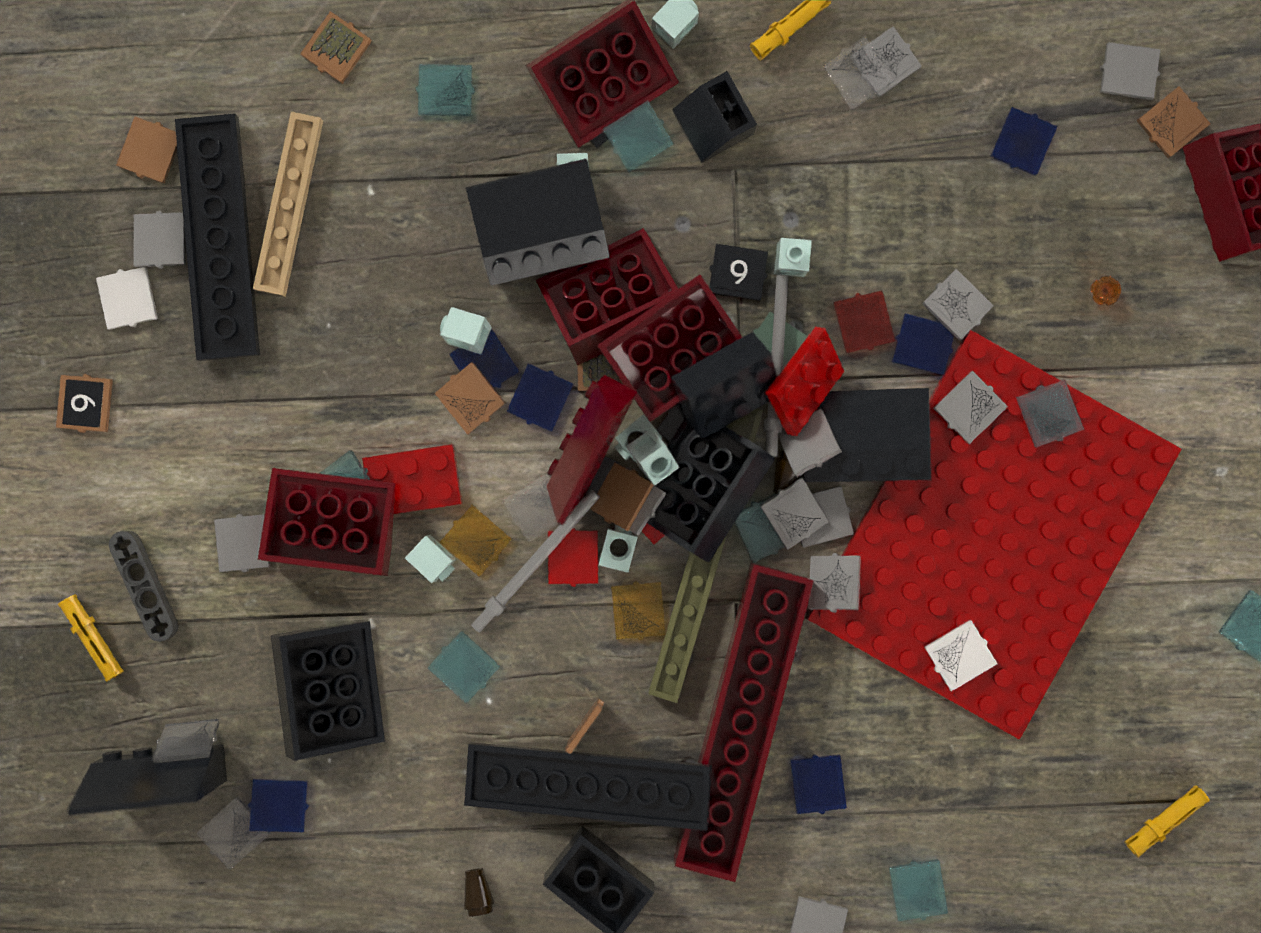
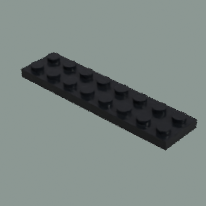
M234 113L175 119L196 360L208 361L260 356L239 117Z
M472 742L468 744L464 806L707 831L709 826L712 765L581 752L569 754L566 751Z

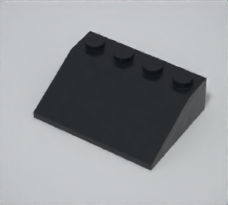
M587 158L466 187L482 257L491 286L610 258Z
M929 388L830 391L825 400L816 409V411L822 409L842 452L824 461L821 467L815 466L804 472L805 482L931 480Z
M685 418L667 446L679 468L655 485L665 492L666 495L655 510V516L650 518L647 524L709 563L775 458L760 446L726 426L718 432L701 439Z
M370 621L271 635L286 757L297 761L385 742Z
M213 741L197 742L199 744L194 743L195 748L182 749V744L177 746L174 744V746L168 745L163 747V751L152 752V747L135 749L133 754L122 755V751L103 753L102 758L91 763L68 808V816L198 802L227 781L224 744L213 745Z

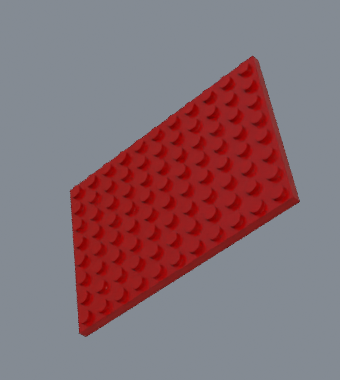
M970 330L963 338L929 399L931 480L883 481L841 555L861 557L859 610H837L835 613L830 610H811L806 619L1020 740L1182 448ZM971 371H974L987 386L993 387V392L1008 407L970 444H967L954 429L948 428V423L933 408ZM1036 412L1040 415L1038 418L1034 417ZM1053 427H1054V428H1059V429H1057V432L1059 431V432H1061V433H1057V434L1053 435V437H1052V436H1048V435H1051L1050 433H1048V432H1049V431H1048L1049 429H1052V430H1055V431H1056V429H1053ZM1042 429H1043V432L1046 433V436H1043V439H1042V434H1041ZM972 620L981 637L988 641L987 647L997 665L957 689L950 691L940 673L934 670L935 664L924 647L965 622Z

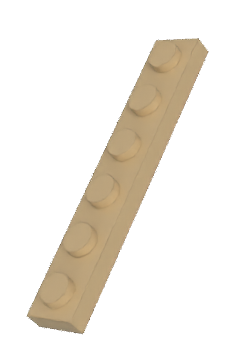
M296 112L290 113L253 289L256 291L286 297L323 120L320 117Z

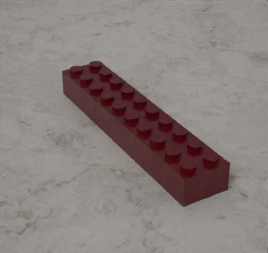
M750 562L698 761L699 764L712 765L709 826L707 831L681 828L674 853L675 867L732 882L736 881L812 590L813 579Z

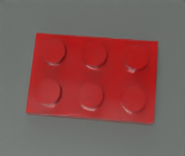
M815 326L766 391L788 435L797 437L808 423L812 414L825 400L827 394L844 373L826 328Z
M453 444L362 458L365 480L396 484L394 514L463 504Z

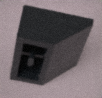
M728 71L699 86L672 109L701 163L754 135L757 127L755 119Z

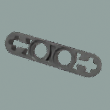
M133 531L116 532L109 540V549L147 635L152 640L159 642L171 639L178 631V622L141 538ZM123 539H130L131 544L127 546V549L121 550L119 545L123 543ZM130 555H138V558L125 562V558H129ZM135 563L142 565L145 570L144 577L140 581L133 579L130 573L131 567ZM147 591H152L157 596V603L153 608H148L143 603V595ZM162 609V614L150 618L149 613ZM160 622H167L168 624L165 633L156 630Z

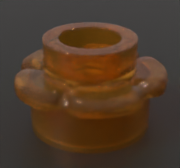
M1103 276L1099 281L1096 280L1091 285L1092 298L1099 305H1113L1118 301L1121 294V285L1116 279ZM1103 289H1107L1108 293L1104 294Z

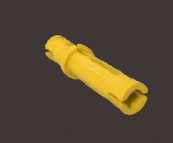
M803 1L779 22H773L769 25V30L750 44L752 53L757 59L763 60L779 45H785L793 33L829 6L831 1Z
M74 594L58 603L57 605L62 609L72 625L70 630L73 634L77 633L105 677V681L108 682L123 673L124 670L120 667L108 645L93 624L96 622L93 616H88L77 595Z
M1197 785L1193 786L1192 789L1166 808L1161 814L1152 820H1146L1144 827L1124 841L1126 846L1139 858L1158 841L1162 843L1166 840V835L1179 826L1199 808L1203 807L1210 799Z

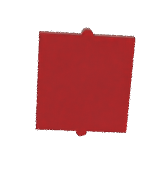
M573 528L548 556V584H570L572 587H575L576 584H598V530L576 531ZM548 531V537H549L554 531Z

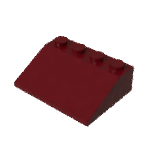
M635 0L624 1L525 65L540 92L577 148L679 83Z
M1261 123L1212 133L1183 146L1185 162L1189 167L1194 182V190L1199 198L1203 219L1208 226L1212 247L1218 261H1225L1261 250Z
M644 228L607 245L610 258L559 269L536 280L577 366L603 354L597 346L678 289Z
M699 274L597 346L622 383L637 392L634 400L646 418L651 422L679 402L672 376L739 340L742 336L701 274Z
M606 375L598 382L592 381L585 394V398L589 399L585 409L582 407L578 409L572 421V424L576 425L572 435L566 434L559 449L564 452L560 460L554 459L547 472V475L551 476L546 487L557 523L564 525L586 495L637 394L635 390Z
M272 468L258 560L388 576L392 549L396 484Z

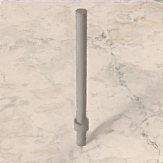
M787 275L776 276L771 354L777 377L783 370L788 292ZM769 402L767 419H764L763 432H766L765 451L773 457H777L778 435L782 433V424L771 402Z
M591 489L564 525L560 524L500 593L488 600L485 604V610L471 624L477 632L480 633L495 616L499 617L506 609L505 604L596 503L600 496Z

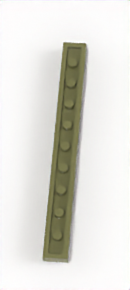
M755 409L746 416L728 424L727 428L754 443L764 410ZM726 537L709 563L691 552L689 554L648 692L649 695L678 703Z

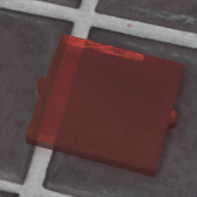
M882 290L865 295L857 293L853 298L833 303L846 354L863 349L871 351L875 346L895 342Z

